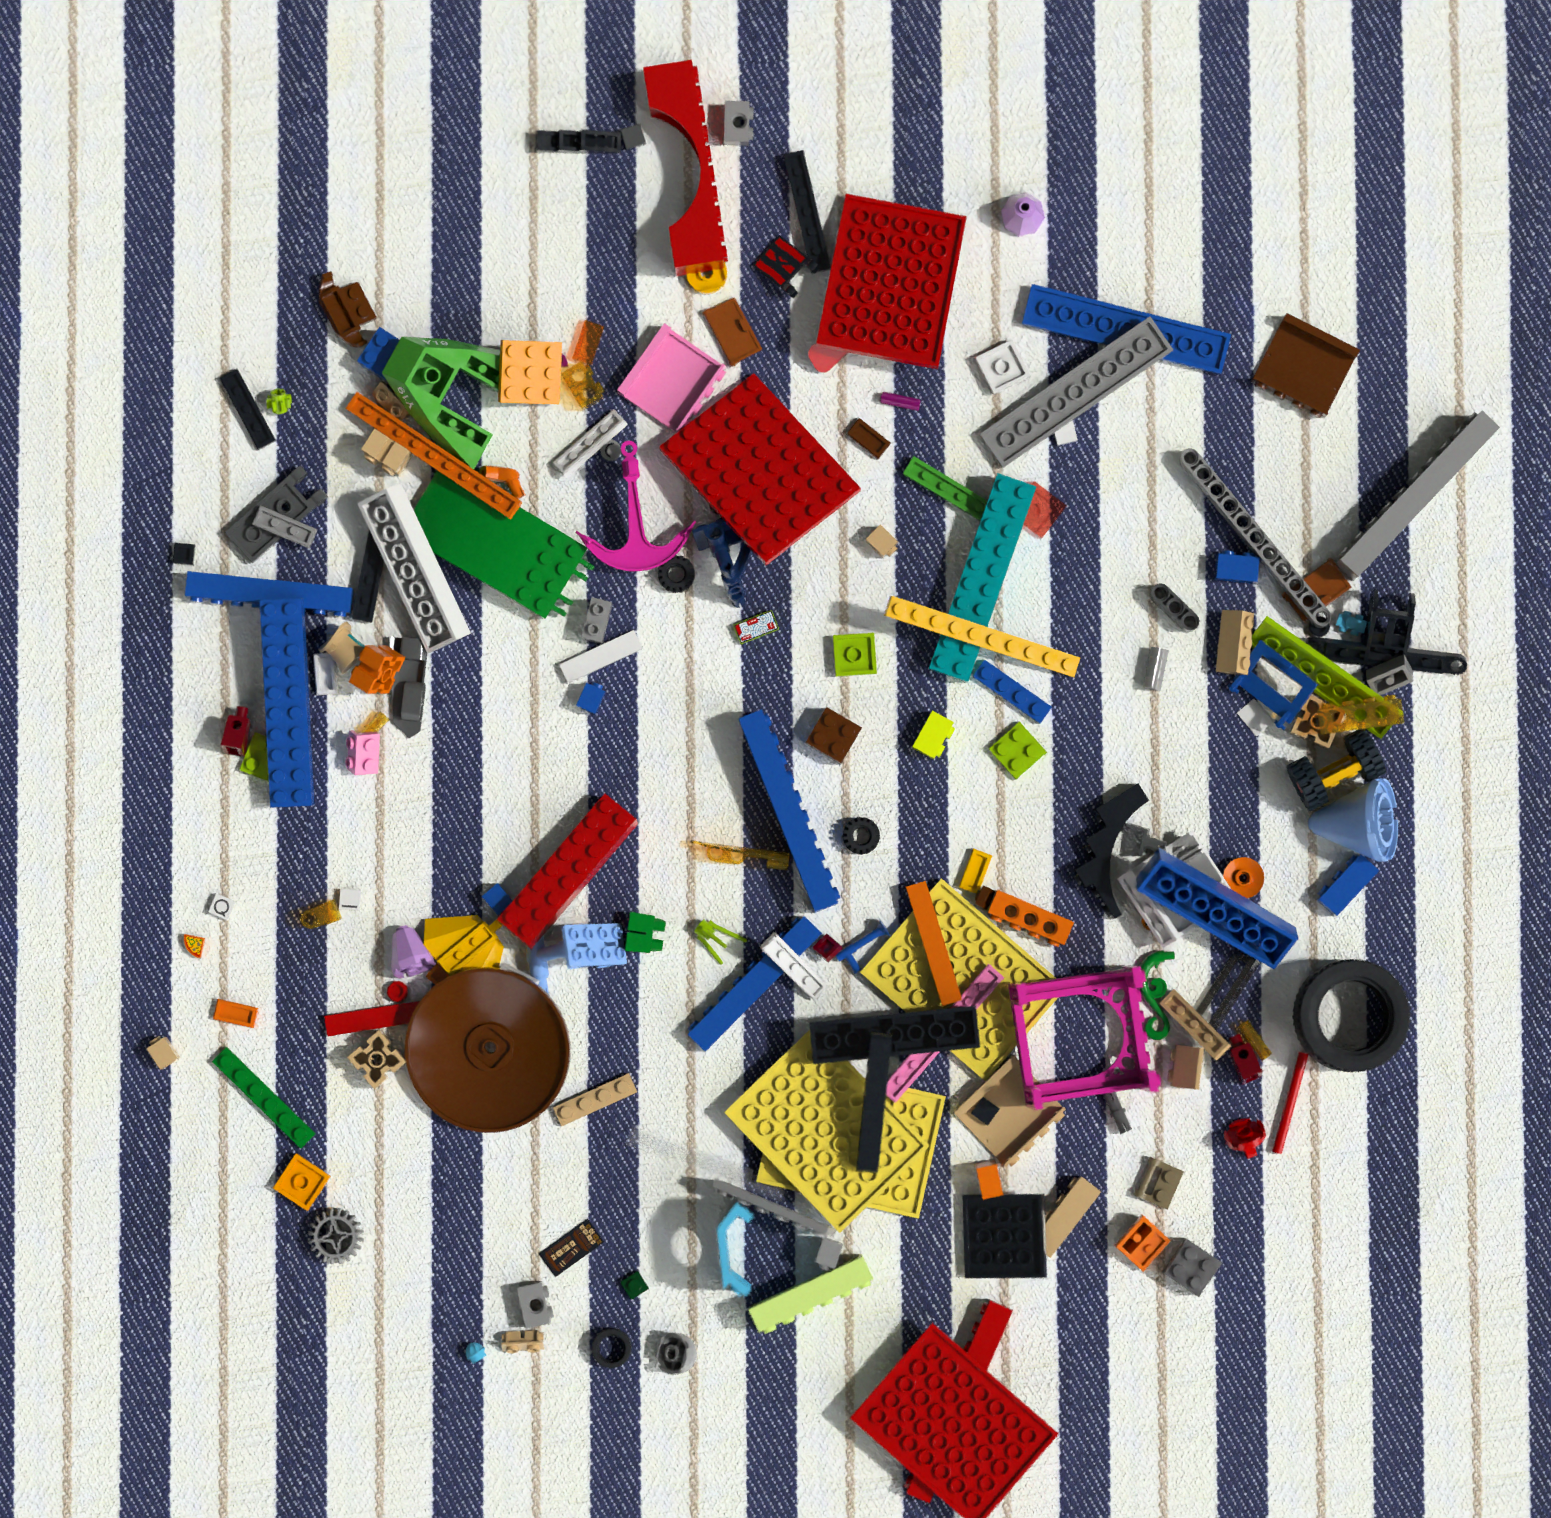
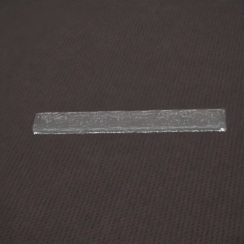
M632 1125L625 1143L628 1146L779 1202L782 1201L786 1190L785 1188L756 1182L758 1171L635 1125Z

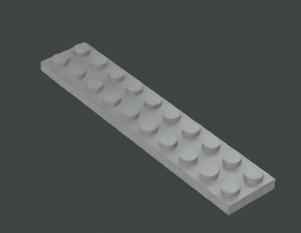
M1149 316L987 428L980 435L1004 468L1173 351V348Z

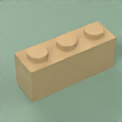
M1222 610L1216 672L1248 675L1254 613L1243 610Z

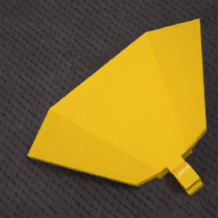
M478 915L425 919L424 946L448 976L470 968H499L504 949L503 944L495 933L502 927L497 919L490 925Z

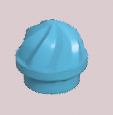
M475 1342L468 1344L466 1348L467 1360L474 1364L486 1356L485 1347Z

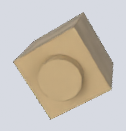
M881 524L866 538V542L882 558L886 555L890 557L898 549L896 547L898 541Z
M158 1036L149 1042L151 1046L147 1050L159 1069L166 1068L180 1058L167 1037L161 1039Z

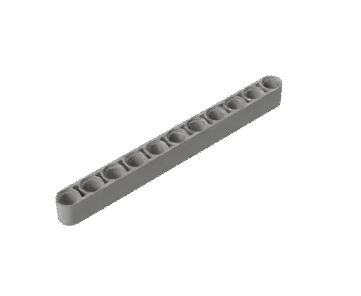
M1188 448L1184 450L1180 456L1182 468L1255 556L1260 557V562L1312 625L1316 628L1326 627L1331 621V613L1202 456L1195 449ZM1187 454L1194 456L1195 462L1192 464L1186 463L1184 456ZM1200 470L1206 471L1208 478L1200 479L1197 476V472ZM1218 486L1221 489V494L1213 495L1210 488ZM1231 502L1234 505V510L1226 511L1223 504ZM1237 519H1246L1247 526H1238ZM1258 534L1260 542L1253 543L1250 540V535ZM1266 549L1271 550L1274 554L1273 558L1266 559L1263 556V551ZM1279 565L1284 566L1287 569V573L1285 575L1278 574L1276 567ZM1291 581L1299 583L1300 589L1298 591L1290 589L1289 583ZM1310 597L1313 601V606L1306 607L1303 604V598ZM1323 613L1326 616V622H1318L1316 614Z

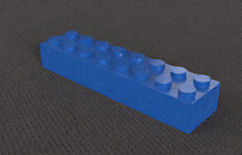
M1161 848L1157 849L1135 878L1136 888L1140 893L1272 969L1278 966L1298 940L1295 926Z

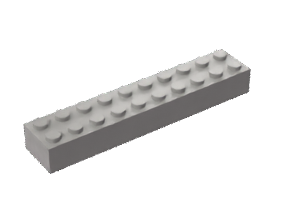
M1483 410L1478 414L1474 412L1463 423L1465 425L1464 429L1460 427L1449 437L1451 442L1448 443L1446 441L1435 452L1437 457L1434 458L1432 456L1421 467L1423 472H1417L1407 482L1408 488L1403 487L1393 496L1395 501L1393 503L1389 501L1378 512L1381 516L1379 518L1375 516L1364 527L1367 531L1365 533L1361 531L1350 542L1353 544L1352 547L1349 548L1347 546L1337 555L1336 558L1339 559L1336 562L1337 566L1352 581L1363 573L1500 428Z

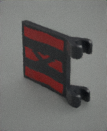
M780 235L753 264L755 269L780 287L791 298H795L798 292L789 282L804 265L814 274L820 269L814 260L807 257Z

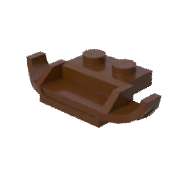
M332 271L322 274L319 285V303L337 338L340 337L346 344L355 348L368 344V341L363 339L359 332L360 326L376 320L377 317L359 282L340 289L339 285L335 286Z

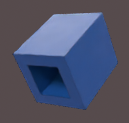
M593 681L591 685L586 683L576 706L596 715L606 694L602 690L603 686Z
M499 883L482 896L498 916L513 901Z

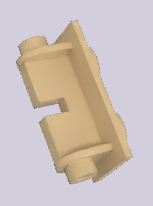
M381 381L371 395L391 415L403 421L410 414L390 384Z
M539 1330L525 1331V1338H521V1331H506V1334H502V1350L511 1354L527 1350L530 1353L544 1350V1332H539Z

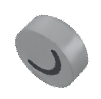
M610 440L600 449V452L605 460L614 461L619 458L621 447L618 442Z

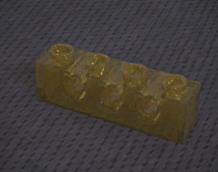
M1396 695L1383 696L1384 700L1375 701V697L1362 699L1363 703L1354 704V700L1343 701L1342 706L1334 707L1333 703L1322 704L1321 709H1317L1320 734L1403 724L1404 716L1401 698H1396ZM1380 705L1385 706L1387 709V713L1383 717H1378L1375 714L1376 708ZM1359 708H1363L1366 712V716L1362 720H1357L1354 716L1355 711ZM1337 711H1342L1345 714V719L1341 723L1334 721L1333 716Z

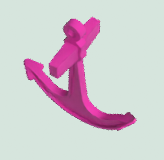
M625 441L621 445L620 450L622 455L626 457L621 463L623 478L628 482L627 543L619 550H609L594 539L578 531L575 533L580 537L588 550L603 563L619 570L639 572L656 568L672 559L687 541L696 521L694 520L691 525L679 532L667 545L655 546L647 540L636 481L640 476L639 463L633 457L637 452V445L633 441ZM627 445L632 446L633 451L631 453L625 451Z

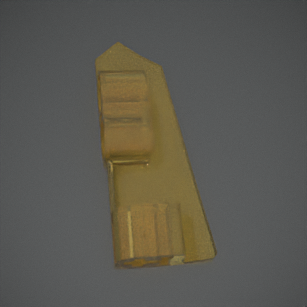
M690 841L692 844L707 847V856L712 862L739 865L744 862L746 857L767 859V869L783 871L788 869L789 852ZM711 849L722 850V856L717 859L713 858L710 855ZM731 852L743 854L742 859L734 861L731 858Z

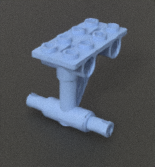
M620 923L561 926L563 940L558 944L545 947L543 935L532 950L526 946V959L529 963L530 976L540 980L538 985L548 994L547 978H549L547 961L564 958L566 959L568 969L587 966L605 968L627 964L622 925Z

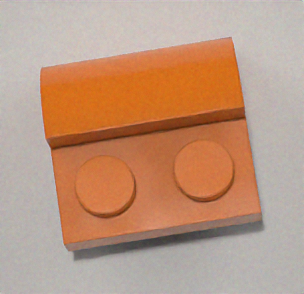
M1141 1214L1114 1246L1140 1270L1144 1271L1171 1240Z

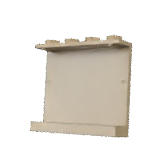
M1012 1055L953 1113L1005 1167L1008 1165L1012 1167L1020 1159L1018 1155L1023 1150L1028 1152L1035 1145L1033 1141L1038 1136L1042 1138L1050 1130L1048 1126L1053 1121L1058 1123L1065 1116L1063 1112L1066 1109L1058 1101L1043 1103V1109L1039 1110L1026 1107L1019 1060ZM1033 1076L1034 1085L1040 1084ZM982 1097L1000 1108L988 1126L971 1114Z

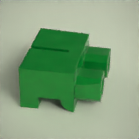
M630 912L628 931L644 932L646 934L628 932L625 951L642 953L662 951L664 940L653 939V931L665 932L666 921L655 918L653 915Z

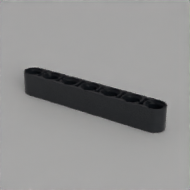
M870 1032L857 1155V1172L878 1173L892 1044V1034Z

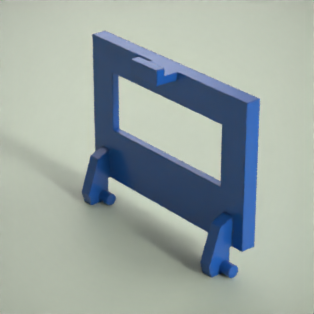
M1260 640L1250 654L1248 675L1236 674L1233 684L1229 683L1227 687H1229L1230 691L1238 694L1239 690L1236 688L1240 685L1280 716L1281 719L1279 721L1275 720L1274 724H1276L1277 728L1285 730L1286 727L1283 725L1285 721L1289 724L1293 722L1318 684ZM1262 655L1303 686L1292 703L1252 672Z

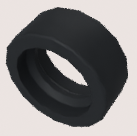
M617 1328L602 1330L597 1334L592 1344L594 1359L605 1368L613 1369L622 1366L631 1355L632 1345L630 1338L625 1332ZM616 1336L623 1342L624 1352L617 1360H607L601 1355L599 1347L605 1337Z

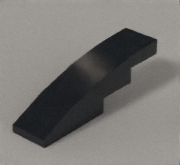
M582 129L580 131L537 130L535 131V152L574 154L621 153V132Z

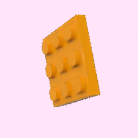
M500 340L498 402L559 404L562 342Z

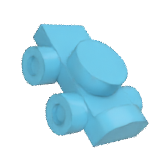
M1344 611L1343 614L1339 613L1336 621V626H1339L1338 631L1346 633L1347 629H1350V634L1358 636L1359 632L1364 633L1367 621L1363 620L1364 616L1356 614L1355 617H1351L1352 613Z

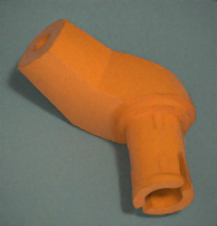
M482 466L479 473L490 481L507 484L511 495L517 499L526 495L519 481L520 474L517 470L499 466Z

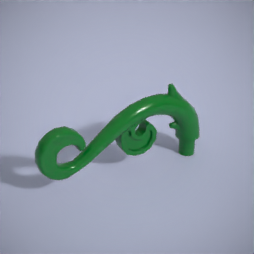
M1164 950L1153 952L1138 965L1141 966V970H1144L1146 977L1143 987L1139 988L1144 1000L1158 1014L1164 1024L1161 1031H1155L1153 1023L1157 1018L1151 1017L1146 1022L1144 1031L1153 1040L1164 1039L1170 1031V1024L1166 1014L1154 999L1165 995L1167 984L1161 978H1154L1150 984L1155 985L1156 989L1151 991L1148 987V973L1153 966L1158 968L1159 964L1165 962V960L1175 959L1174 951L1164 952Z

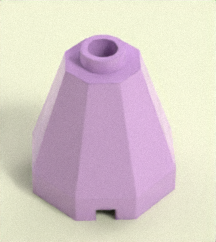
M1027 192L1010 196L1001 210L1004 228L1018 237L1035 234L1045 219L1042 202Z
M407 925L398 927L392 935L391 969L393 976L399 979L404 978L403 974L408 973L409 977L419 975L432 969L431 965L435 966L437 964L415 929L412 927L408 928Z

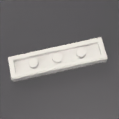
M613 409L552 464L565 478L569 477L628 424Z
M632 630L559 665L569 684L643 648L635 631Z
M775 932L760 946L813 1001L828 987Z

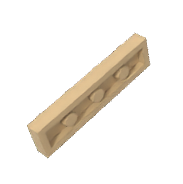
M1175 989L1159 1003L1216 1061L1231 1047Z
M628 1073L557 1105L553 1109L561 1126H564L635 1094L637 1090Z

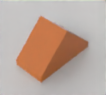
M995 1159L974 1164L982 1198L988 1199L1003 1195Z

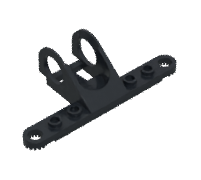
M1372 589L1368 604L1364 643L1321 637H1309L1304 640L1309 646L1310 644H1316L1318 646L1316 651L1331 661L1377 666L1404 654L1413 671L1459 675L1463 674L1467 669V660L1461 654L1408 648L1415 618L1416 599L1414 593H1409V601L1406 612L1378 609V589ZM1377 616L1388 617L1385 633L1374 631ZM1396 619H1404L1402 635L1394 634ZM1457 660L1458 662L1460 661L1462 663V665L1457 668L1451 666L1452 662H1457Z

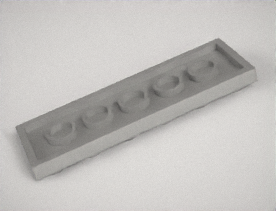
M715 1179L712 1187L717 1188L716 1193L730 1198L735 1196V1201L744 1205L751 1206V1204H754V1209L767 1214L773 1212V1217L781 1221L789 1222V1220H792L793 1226L804 1230L810 1228L812 1229L811 1233L816 1236L827 1238V1235L833 1237L836 1228L723 1180Z

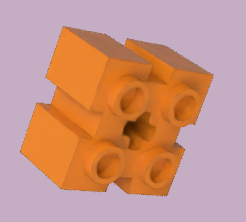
M365 645L359 655L361 662L352 669L349 682L367 694H376L377 692L389 694L395 681L394 676L396 672L400 671L406 657L387 645H378V647L375 645Z

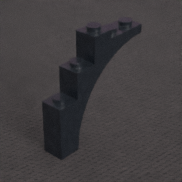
M1139 783L1095 809L1096 814H1094V817L1099 825L1104 824L1105 828L1085 839L1086 844L1083 845L1089 856L1094 855L1095 858L1074 870L1076 875L1073 877L1079 887L1083 885L1086 888L1091 884L1094 888L1091 891L1097 900L1101 899L1105 906L1102 909L1108 918L1111 916L1113 919H1116L1122 915L1113 896L1110 882V860L1115 841L1120 830L1131 815L1149 801Z

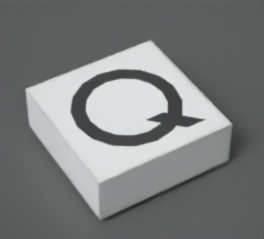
M216 893L208 913L228 921L236 901Z

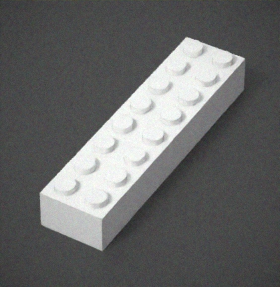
M399 483L385 488L357 503L427 654L471 634L402 484Z

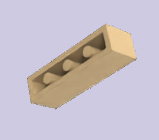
M1079 1176L1078 1179L1074 1177L1067 1186L1070 1189L1066 1195L1061 1194L1055 1202L1057 1206L1053 1212L1049 1210L1045 1214L1046 1255L1050 1258L1101 1193L1100 1190L1082 1176Z

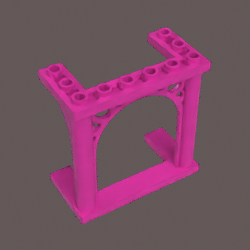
M1127 965L1122 966V969L1030 983H1008L1026 1107L1039 1110L1043 1109V1103L1138 1088L1150 1093L1159 1091L1158 1086H1161L1160 1075L1156 1074V1070L1148 1069V1064L1151 1063L1149 1051L1145 1049V1043L1148 1042L1147 1033L1142 1028V1023L1145 1019L1143 1010L1139 1008V1002L1142 999L1141 992L1137 988L1143 987V982H1146L1145 972L1141 970V966ZM1111 987L1108 996H1104L1102 990H1108L1107 988ZM1122 989L1124 991L1123 1000L1119 1003H1114L1112 999L1114 992ZM1078 994L1093 995L1111 1005L1118 1014L1123 1028L1122 1048L1114 1063L1105 1071L1094 1076L1034 1085L1022 1005H1027L1031 1001ZM1127 1002L1125 1010L1128 1011L1126 1013H1122L1121 1006L1126 1004ZM1127 1026L1131 1027L1130 1032L1126 1031ZM1128 1045L1133 1046L1131 1050L1135 1055L1127 1052ZM1124 1057H1129L1134 1061L1135 1067L1133 1069H1126L1122 1065ZM1118 1067L1124 1074L1120 1075V1072L1114 1074V1069Z

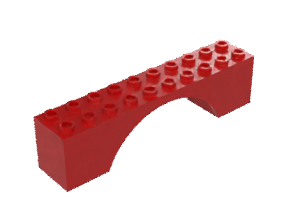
M692 60L643 67L651 118L668 123L688 140L696 153L701 169L699 187L693 203L687 212L669 227L676 276L725 268L724 262H728L726 245L722 246L721 242H725L723 225H718L719 222H722L720 206H715V203L718 202L716 185L712 186V183L715 182L713 165L709 166V163L712 162L710 145L706 146L705 144L709 143L707 125L702 126V123H706L704 106H699V103H702L700 85L696 86V83H699L697 65L693 66Z

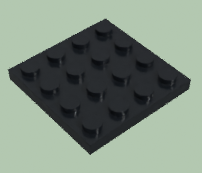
M982 1194L962 1195L965 1278H1047L1045 1194H1003L988 1199H983Z

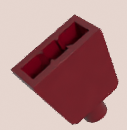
M236 706L235 715H228L221 742L224 754L245 757L251 729L250 720L247 718L249 709L246 707Z
M1240 1034L1230 1037L1229 1041L1233 1049L1230 1050L1229 1055L1241 1084L1244 1085L1261 1078L1263 1071L1249 1042L1244 1044ZM1245 1054L1247 1058L1241 1059L1239 1055Z

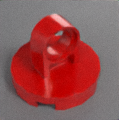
M1250 1118L1236 1120L1229 1125L1227 1132L1224 1131L1226 1145L1230 1149L1244 1151L1247 1159L1257 1156L1255 1147L1259 1146L1266 1137L1264 1124L1256 1119L1257 1122L1251 1121Z

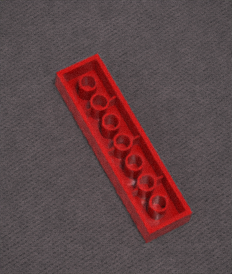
M604 793L497 919L499 924L532 950L638 825L637 819Z

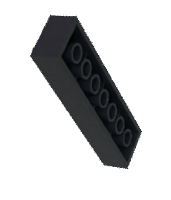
M976 1006L809 1022L813 1065L867 1059L870 1032L892 1034L890 1057L980 1048Z

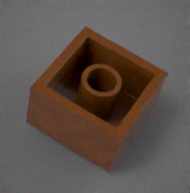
M826 707L805 744L841 765L862 727Z

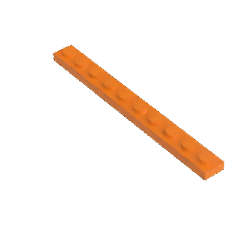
M356 392L345 408L510 520L521 506L522 502L359 392Z

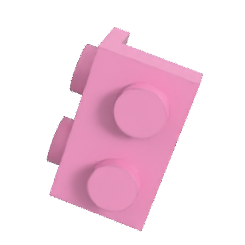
M349 730V735L346 739L348 757L345 759V765L354 775L378 773L380 740L378 732L356 733L354 730Z

